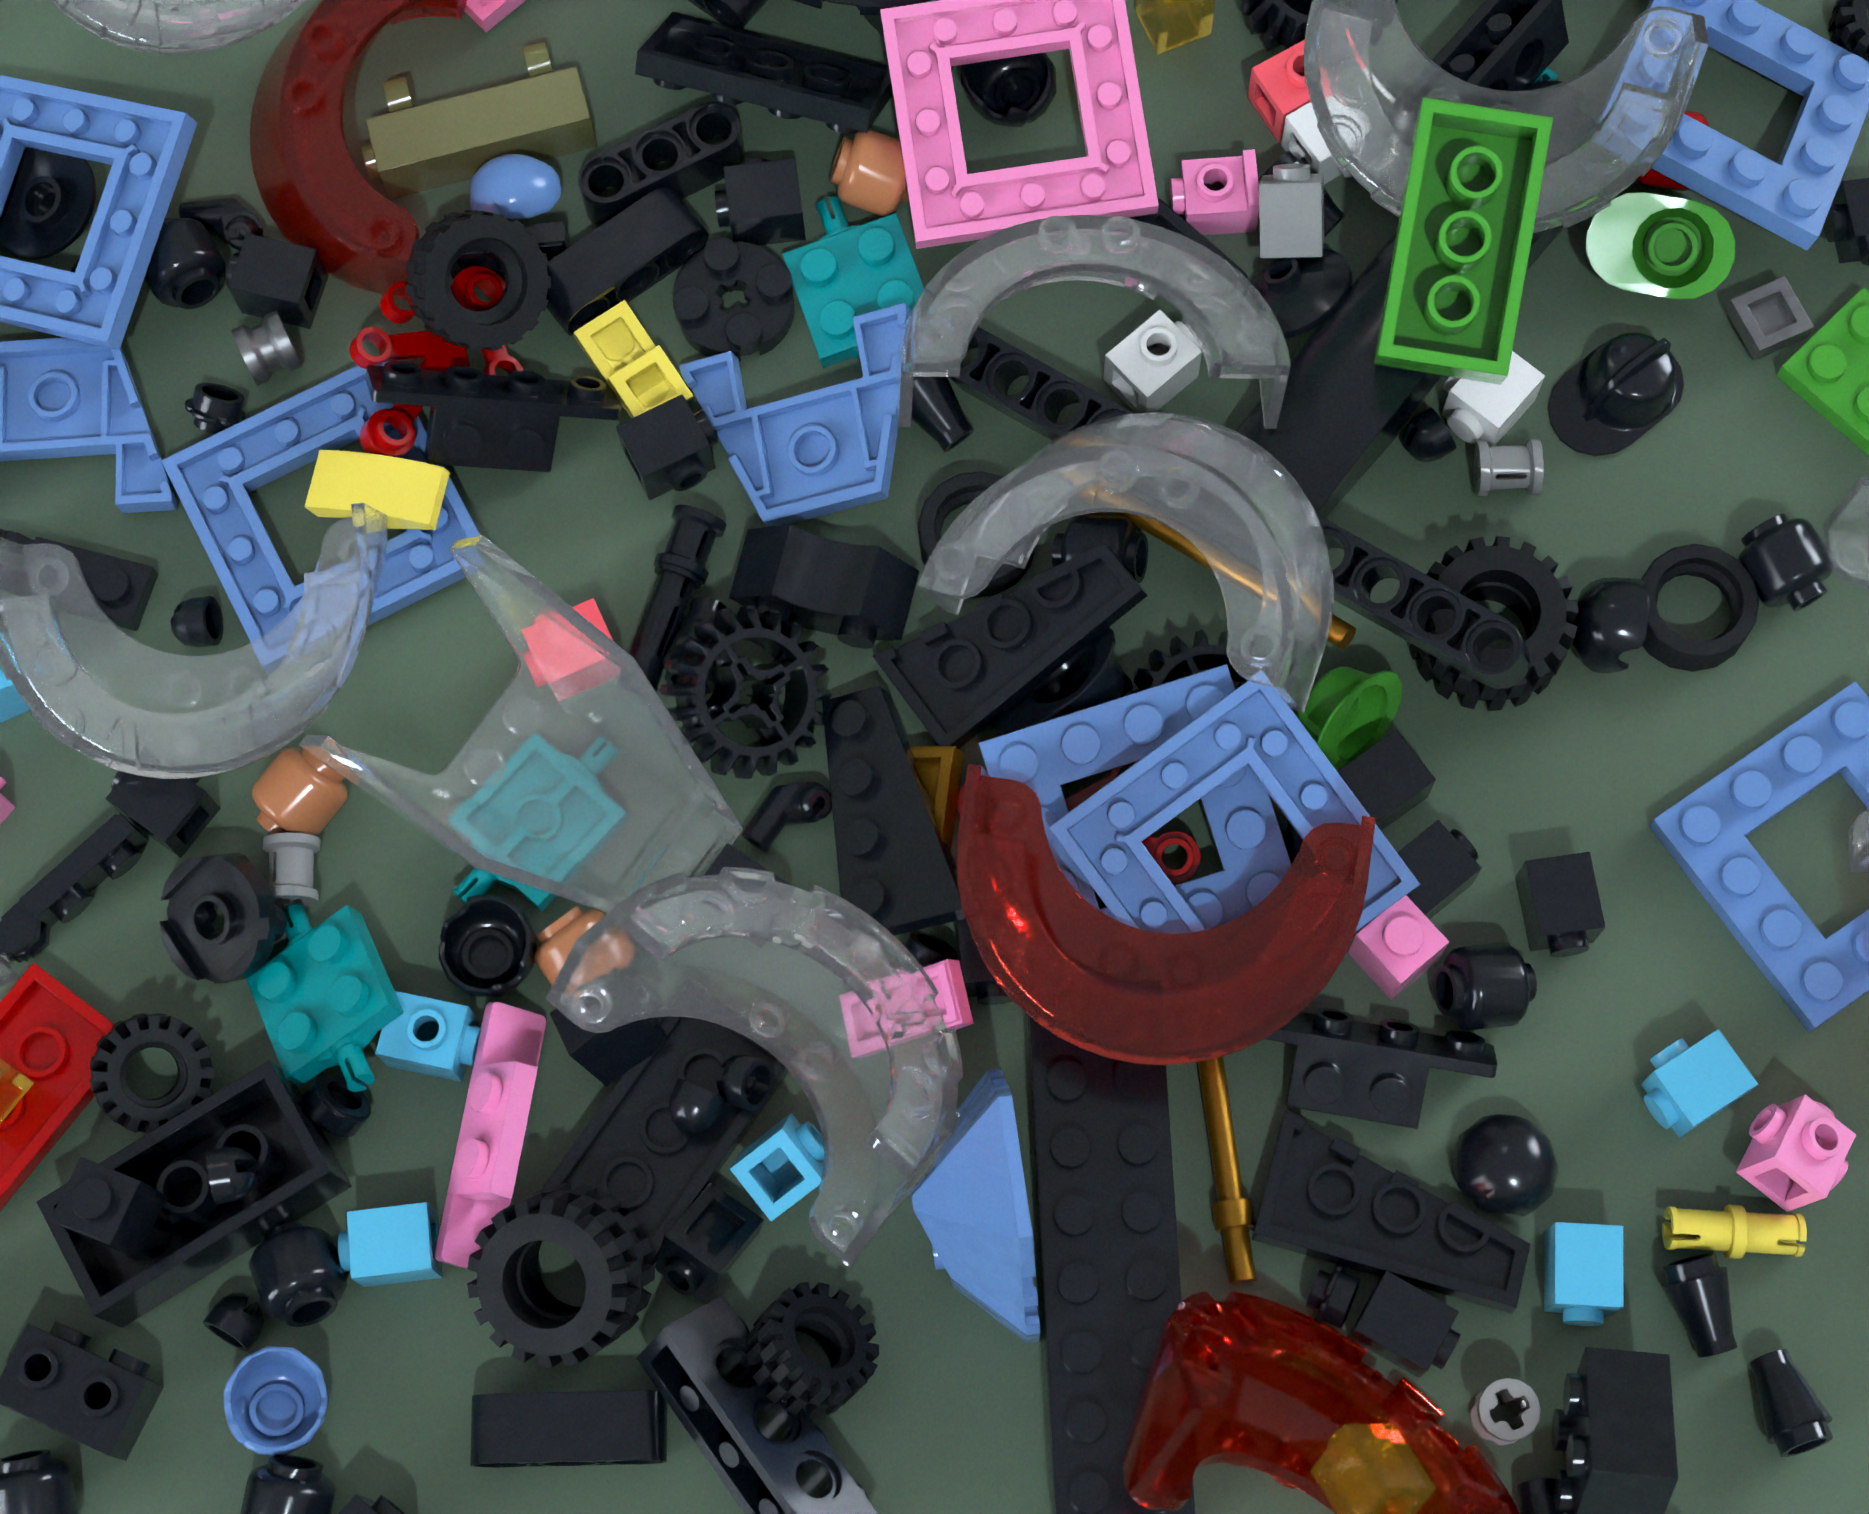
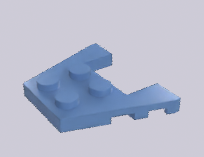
M906 303L852 317L863 373L862 378L747 409L739 358L731 351L679 365L684 381L692 389L702 407L701 410L707 415L729 456V462L763 523L768 527L789 525L888 499L913 326L912 310Z
M65 337L0 342V462L116 454L115 505L122 514L177 510L176 496L168 474L161 462L162 457L122 346L120 350Z

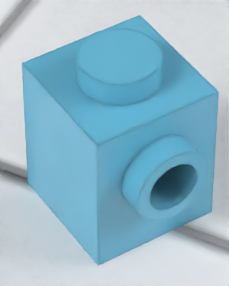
M395 991L404 1013L382 1028L375 1054L387 1067L463 1082L466 1066H473L481 1030L480 1027H477L478 1019L469 1006Z
M1719 1029L1690 1048L1684 1039L1681 1038L1650 1059L1656 1070L1641 1083L1647 1092L1644 1095V1102L1650 1114L1663 1128L1668 1129L1672 1127L1679 1138L1745 1096L1758 1085Z
M790 1113L740 1151L730 1170L772 1222L824 1182L832 1165L827 1159L831 1150L822 1134L813 1124L806 1121L801 1125L794 1115Z

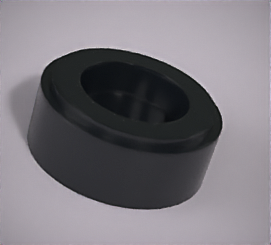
M320 1074L302 1096L303 1107L312 1121L323 1130L339 1137L354 1136L371 1115V1106L363 1091H350L347 1088L345 1078L338 1074Z

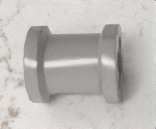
M1529 439L1526 445L1489 446L1486 440L1475 442L1473 449V480L1477 497L1487 496L1490 490L1527 489L1530 495L1541 494L1544 479V461L1540 439Z
M293 832L275 833L263 837L262 850L268 853V884L273 893L275 905L281 909H286V906L292 904H301L305 908L318 905L319 894L316 889H313L314 854L321 850V839L311 834Z
M1505 1378L1496 1380L1476 1394L1474 1404L1469 1412L1471 1426L1479 1438L1490 1441L1496 1446H1505L1523 1439L1534 1431L1539 1422L1541 1408L1538 1397L1530 1386L1520 1380ZM1496 1395L1503 1404L1514 1402L1518 1407L1519 1414L1511 1419L1513 1430L1506 1421L1495 1423L1491 1418L1490 1411L1498 1405Z

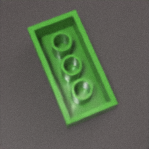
M1423 97L1417 114L1374 364L1499 385L1507 378L1553 117Z

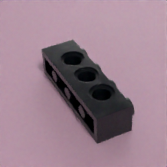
M1486 0L1364 134L1376 183L1400 195L1404 194L1417 114L1423 97L1507 110L1521 93L1535 82L1569 43L1562 0Z
M723 1295L718 1296L664 1327L636 1358L745 1514H878L869 1502L862 1486L854 1481L830 1447L823 1431L812 1422L810 1417L806 1416L805 1410L802 1408L796 1415L785 1411L789 1399L784 1396L774 1404L767 1397L774 1389L768 1381L758 1387L752 1376L761 1366L748 1365L746 1354L754 1347L746 1344L750 1331L746 1323L736 1315Z

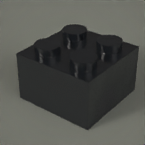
M1585 1347L1577 1374H1566L1563 1391L1564 1410L1555 1409L1552 1420V1448L1554 1451H1563L1564 1470H1558L1555 1479L1556 1512L1566 1514H1665L1678 1481L1669 1354Z

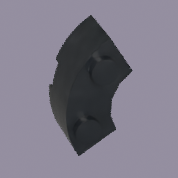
M791 524L747 530L729 599L743 606H755L759 616L768 610L779 612L781 614V627L786 623L796 622L806 629L837 635L839 641L849 646L869 649L874 647L875 640H902L919 570L878 545H853L835 542L812 535Z

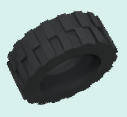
M465 210V213L452 212L444 215L443 220L432 222L424 229L426 233L421 239H416L411 248L414 250L410 261L407 260L405 272H408V284H405L406 294L411 297L413 303L411 309L416 318H421L426 324L424 328L433 335L441 336L443 338L442 341L469 349L493 351L503 349L502 345L507 343L515 344L522 340V335L528 330L532 331L539 323L537 319L540 313L546 310L549 301L546 300L548 288L551 289V276H548L547 272L549 262L546 253L541 252L538 246L540 242L535 235L526 232L523 229L524 225L515 219L505 218L502 214L477 210ZM475 249H483L493 253L501 261L506 272V288L503 296L494 306L483 311H471L464 308L454 298L450 288V273L454 263L461 255Z

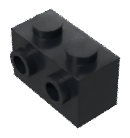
M58 1321L54 1322L49 1332L28 1324L0 1377V1405L108 1456L126 1461L164 1386L145 1378L151 1365L115 1348L108 1360L86 1350L92 1337Z

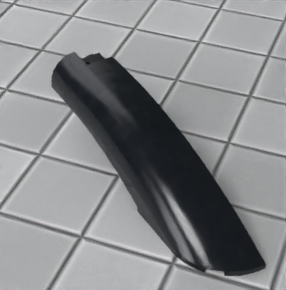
M1545 80L1532 84L1507 109L1508 111L1553 117L1526 272L1615 171L1623 155L1622 152L1590 136L1596 119L1580 109L1586 93L1573 85L1560 81ZM1397 232L1351 285L1349 291L1335 310L1314 330L1216 457V459L1323 518L1329 515L1394 441L1400 429L1442 376L1374 364ZM1224 489L1218 492L1212 499L1210 511L1217 512L1229 508L1235 500L1236 490ZM1279 518L1270 522L1264 530L1263 540L1271 542L1281 539L1289 529L1290 520ZM1213 531L1210 532L1209 540L1268 576L1273 578L1280 569Z

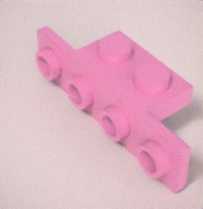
M491 1002L485 1006L435 1250V1259L438 1262L467 1269L470 1254L481 1249L475 1242L481 1230L493 1224L491 1218L510 1206L546 1027V1018L543 1015L500 1002Z

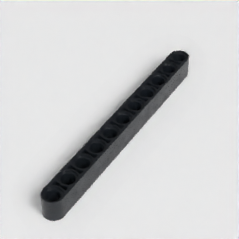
M956 322L945 327L937 336L933 346L934 359L940 369L964 392L1480 683L1495 689L1509 688L1518 684L1526 676L1530 666L1529 649L1517 627L1504 617L974 324ZM979 348V353L974 362L966 367L959 368V361L965 352ZM1029 375V381L1023 391L1016 395L1008 396L1007 391L1010 384L1020 376ZM1074 403L1080 404L1079 411L1073 420L1066 424H1057L1059 413L1064 407ZM1126 431L1131 432L1130 441L1124 449L1115 453H1108L1107 447L1109 442L1116 434ZM1173 460L1183 461L1181 473L1175 479L1169 482H1159V473L1165 464ZM1224 489L1236 490L1235 500L1229 508L1217 512L1210 511L1212 499L1218 492ZM1279 518L1290 520L1289 529L1281 539L1271 542L1263 540L1264 530L1270 522ZM1331 548L1344 550L1343 561L1336 569L1330 572L1316 570L1318 558L1324 551ZM1387 578L1400 580L1399 590L1391 600L1385 603L1370 601L1372 588L1379 581ZM1439 609H1450L1456 612L1454 624L1448 631L1442 634L1425 632L1426 621L1433 612ZM1495 640H1505L1513 644L1511 656L1505 663L1498 666H1487L1481 663V654L1489 643Z

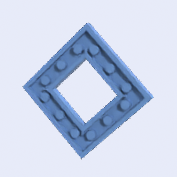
M1650 0L1590 136L1808 251L1821 233L1869 110V62L1817 35L1808 28L1770 10L1755 0ZM1701 43L1803 96L1777 163L1673 108Z
M0 75V217L25 147L112 165L75 272L0 256V323L120 350L198 122L187 113Z
M358 365L161 460L228 598L268 675L494 564L484 541L449 476L436 530L406 529V532L294 586L248 493L317 460L319 450H337L360 439L362 426L375 412L384 408L391 409L393 404L377 403L371 400L366 382L367 369L361 368ZM417 415L412 423L415 428V442L402 458L427 463L424 454L427 432ZM384 423L383 428L386 435L394 440H400L401 436L397 429L388 423Z
M1227 664L978 743L1055 985L1083 984L1148 963L1107 907L1099 909L1093 887L1048 828L1068 813L1060 785L1133 763L1145 757L1235 690ZM1247 764L1200 798L1223 870L1174 885L1215 942L1235 936L1299 889L1269 794Z
M1263 671L1257 673L1048 827L1205 1041H1208L1420 885ZM1247 764L1325 870L1218 947L1148 852L1142 841Z
M1856 681L1654 818L1649 825L1652 832L1808 1033L1869 992V909L1825 939L1746 837L1838 773H1840L1869 810V697Z

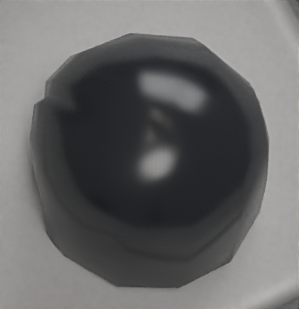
M1046 53L961 65V84L972 107L985 120L996 125L1021 127L1025 123L1034 122L1047 111L1056 94V68Z
M1617 577L1601 578L1590 582L1581 590L1577 599L1578 615L1572 623L1578 626L1572 644L1581 663L1593 672L1613 673L1628 669L1629 664L1619 660V655L1622 652L1642 647L1647 634L1650 593L1645 580Z
M475 895L469 897L465 905L443 923L440 934L439 962L447 980L471 997L503 996L517 988L528 977L534 967V953L538 940L530 920L520 908L503 896Z
M1495 1114L1480 1118L1459 1135L1452 1157L1458 1188L1466 1198L1472 1201L1473 1205L1488 1213L1525 1216L1533 1212L1552 1195L1558 1174V1166L1549 1138L1531 1121L1516 1115Z

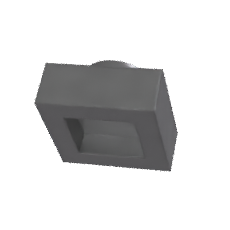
M1785 276L1730 299L1725 309L1754 361L1808 338L1814 329V325Z

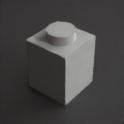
M1281 164L1273 166V175H1262L1259 183L1260 258L1323 256L1325 247L1324 173L1310 174V165Z

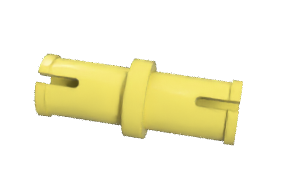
M1731 1204L1726 1205L1723 1211L1682 1209L1675 1206H1668L1664 1211V1218L1671 1220V1223L1662 1222L1663 1244L1667 1250L1722 1251L1723 1255L1730 1259H1741L1745 1253L1801 1257L1805 1251L1803 1244L1796 1243V1240L1805 1242L1807 1240L1806 1222L1801 1213H1793L1791 1215L1746 1212L1742 1205Z

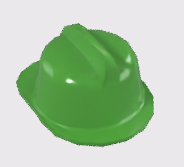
M1648 192L1624 193L1608 200L1593 215L1586 231V254L1592 269L1607 284L1626 291L1665 298L1695 299L1712 292L1727 278L1735 260V238L1729 222L1713 207L1688 199Z
M1340 666L1328 671L1316 682L1312 689L1305 692L1299 698L1295 715L1336 771H1338L1378 743L1387 732L1398 712L1402 699V682L1395 672L1383 670L1371 675L1355 668Z

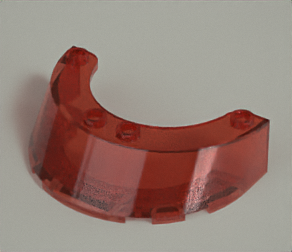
M317 0L296 20L278 43L258 84L250 122V155L257 187L268 213L283 235L292 244L317 249L327 273L354 287L384 294L393 283L398 281L408 282V272H405L407 260L410 261L414 251L411 248L416 239H419L420 232L417 222L406 209L395 205L367 183L355 167L349 154L343 130L342 110L344 94L353 66L368 42L388 22L393 25L410 19L432 16L462 19L467 0ZM393 295V297L406 300L400 295Z
M968 764L956 855L957 880L962 910L975 944L983 958L982 960L996 982L1015 1004L1057 1037L1081 1049L1106 1058L1135 1064L1178 1065L1216 1059L1255 1044L1288 1024L1322 991L1341 964L1353 940L1362 914L1376 818L1362 816L1361 826L1336 822L1323 823L1313 828L1303 839L1299 853L1277 887L1262 902L1241 917L1204 931L1181 934L1155 933L1125 925L1105 915L1087 902L1074 889L1059 868L1052 853L1043 822L1042 805L1037 794L1030 787L1015 780L990 777L982 766Z
M1207 1291L1192 1294L1182 1300L1177 1309L1167 1319L1124 1448V1485L1128 1495L1140 1505L1151 1510H1158L1160 1508L1170 1511L1181 1510L1192 1495V1478L1198 1468L1208 1464L1229 1463L1267 1473L1287 1488L1302 1490L1335 1514H1520L1507 1488L1478 1448L1472 1445L1467 1446L1463 1451L1459 1442L1438 1424L1445 1413L1405 1377L1401 1378L1396 1386L1383 1377V1374L1373 1370L1361 1361L1368 1350L1323 1323L1319 1325L1315 1322L1314 1318L1275 1301L1236 1291H1231L1225 1301H1216Z

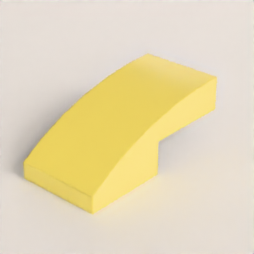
M625 300L573 332L575 341L603 381L614 391L619 403L631 418L682 394L687 402L693 398V394L660 345L655 346Z
M319 450L305 508L317 517L369 518L386 529L436 530L450 472L441 466L404 458L362 452Z

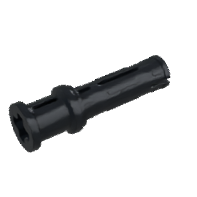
M676 505L671 517L675 521L674 528L665 552L658 553L653 564L655 566L654 572L658 575L654 590L638 627L628 659L618 678V683L644 695H656L664 669L662 661L679 631L683 615L694 589H700L701 585L706 583L709 572L705 569V565L715 538L722 537L727 526L718 516L697 507Z

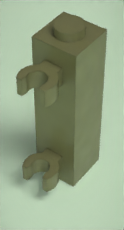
M545 42L522 47L530 78L416 107L412 94L409 92L406 77L382 82L390 113L365 119L371 142L361 145L363 159L370 180L381 178L390 200L472 179L473 175L485 162L505 154H522L543 161L598 147L577 66L553 72Z

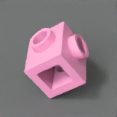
M1806 1094L1778 1106L1771 1104L1764 1108L1752 1122L1749 1129V1135L1752 1137V1140L1736 1173L1786 1212L1827 1198L1830 1190L1842 1180L1847 1172L1849 1164L1845 1158L1856 1134L1837 1120L1834 1113L1827 1106L1812 1100Z

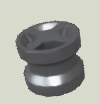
M277 310L265 315L262 324L252 328L241 325L231 330L257 386L268 382L271 374L282 368L293 371L302 367L298 354Z

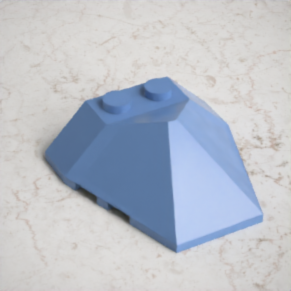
M1002 1068L988 1069L932 1142L924 1164H921V1173L911 1196L913 1210L932 1243L935 1270L946 1269L953 1288L1026 1343L1040 1341V1323L1037 1311V1289L1033 1284V1277L1036 1276L1034 1243L1013 1098L1010 1088L1006 1084Z

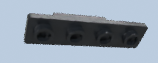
M390 361L385 363L384 366L369 365L366 371V382L372 401L377 403L430 406L424 453L428 464L551 472L559 416L618 420L620 416L621 406L612 388L602 380L591 376L579 375L571 377L569 381L545 379L543 376L530 371H513L508 376L489 375L468 366H452L447 371L425 370L405 361Z
M1265 998L1232 1024V1032L1237 1035L1296 1045L1286 1097L1287 1107L1418 1129L1429 1067L1494 1078L1498 1065L1494 1046L1485 1043L1484 1038L1471 1032L1451 1030L1446 1032L1445 1036L1419 1032L1420 1029L1416 1025L1395 1019L1382 1020L1380 1025L1354 1021V1017L1347 1012L1331 1008H1320L1315 1011V1014L1289 1010V1006L1286 1003L1272 998Z

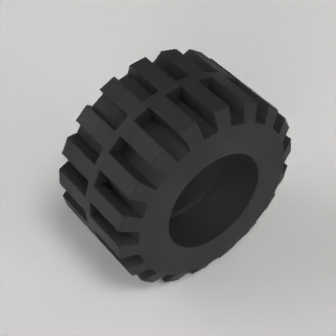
M1496 536L1492 546H1486L1483 537L1470 539L1464 552L1457 545L1445 552L1441 564L1435 561L1427 572L1429 577L1473 601L1490 600L1507 606L1519 617L1525 629V643L1530 652L1528 672L1518 684L1502 689L1486 686L1410 643L1409 649L1412 659L1422 658L1423 660L1419 673L1424 680L1428 682L1436 677L1441 682L1437 693L1447 700L1453 692L1464 696L1461 703L1463 707L1474 709L1478 700L1487 701L1488 711L1502 710L1507 699L1511 700L1514 707L1526 703L1533 691L1539 695L1549 685L1553 675L1557 674L1574 641L1578 626L1572 623L1578 615L1577 600H1567L1573 586L1567 575L1558 579L1554 576L1558 566L1556 561L1549 555L1542 561L1538 560L1533 556L1537 547L1525 541L1519 550L1509 547L1510 537ZM1439 609L1433 612L1426 621L1425 632L1442 634L1448 631L1454 624L1456 612L1450 609ZM1486 646L1481 654V663L1487 666L1503 664L1511 656L1513 647L1497 649Z
M571 1183L557 1184L547 1190L542 1189L501 1210L491 1218L493 1224L483 1228L475 1242L481 1249L470 1254L467 1267L468 1270L477 1273V1278L467 1283L469 1298L479 1297L482 1308L475 1311L474 1314L480 1326L489 1321L495 1329V1332L489 1338L499 1348L508 1342L514 1346L511 1357L525 1363L537 1355L538 1367L553 1368L562 1361L565 1366L577 1364L588 1356L592 1357L617 1340L640 1319L636 1314L647 1307L652 1295L643 1287L655 1280V1265L644 1264L643 1256L653 1250L649 1238L646 1237L639 1240L634 1231V1228L641 1224L636 1215L632 1212L623 1217L617 1211L622 1201L614 1195L609 1194L598 1200V1187L583 1184L572 1190ZM543 1241L561 1245L572 1253L579 1262L586 1282V1293L582 1307L570 1306L559 1301L543 1284L538 1269V1254Z

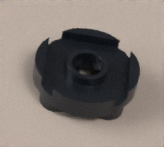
M725 237L709 241L703 251L696 253L687 261L680 270L674 284L673 308L686 341L695 350L707 357L731 351L739 358V361H741L740 356L751 355L758 351L761 356L773 350L787 335L795 315L792 278L788 269L783 266L782 262L774 254L758 245L742 241L734 242ZM734 290L744 292V299L749 302L745 309L735 306L730 313L722 310L724 303L721 296Z
M239 852L190 858L181 863L171 873L164 885L161 900L169 899L167 908L168 920L160 921L161 938L174 964L186 976L195 980L207 979L214 982V984L239 981L252 976L265 964L272 952L274 942L281 939L285 932V916L283 911L275 905L274 896L269 884L261 872L251 864L250 860ZM214 905L220 907L224 914V929H214L212 923L217 917Z

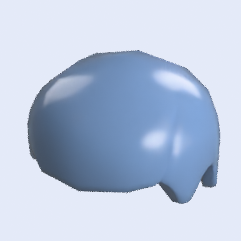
M505 154L485 162L470 181L471 210L502 214L508 219L531 218L546 213L560 199L561 184L559 176L550 165L527 155Z
M266 1346L243 1357L227 1380L223 1394L224 1410L229 1430L236 1441L241 1442L245 1448L259 1455H288L312 1442L326 1419L328 1394L323 1372L317 1363L293 1347Z

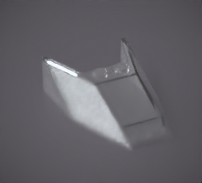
M484 535L456 540L449 549L513 649L518 660L515 675L457 752L440 772L428 775L342 746L331 737L325 735L306 734L299 745L474 868L668 933L691 902L690 893L726 844L732 845L743 830L742 826L636 660Z

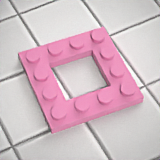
M939 0L880 9L916 249L1158 213L1159 204L1125 0ZM1069 49L1086 157L967 174L951 66Z

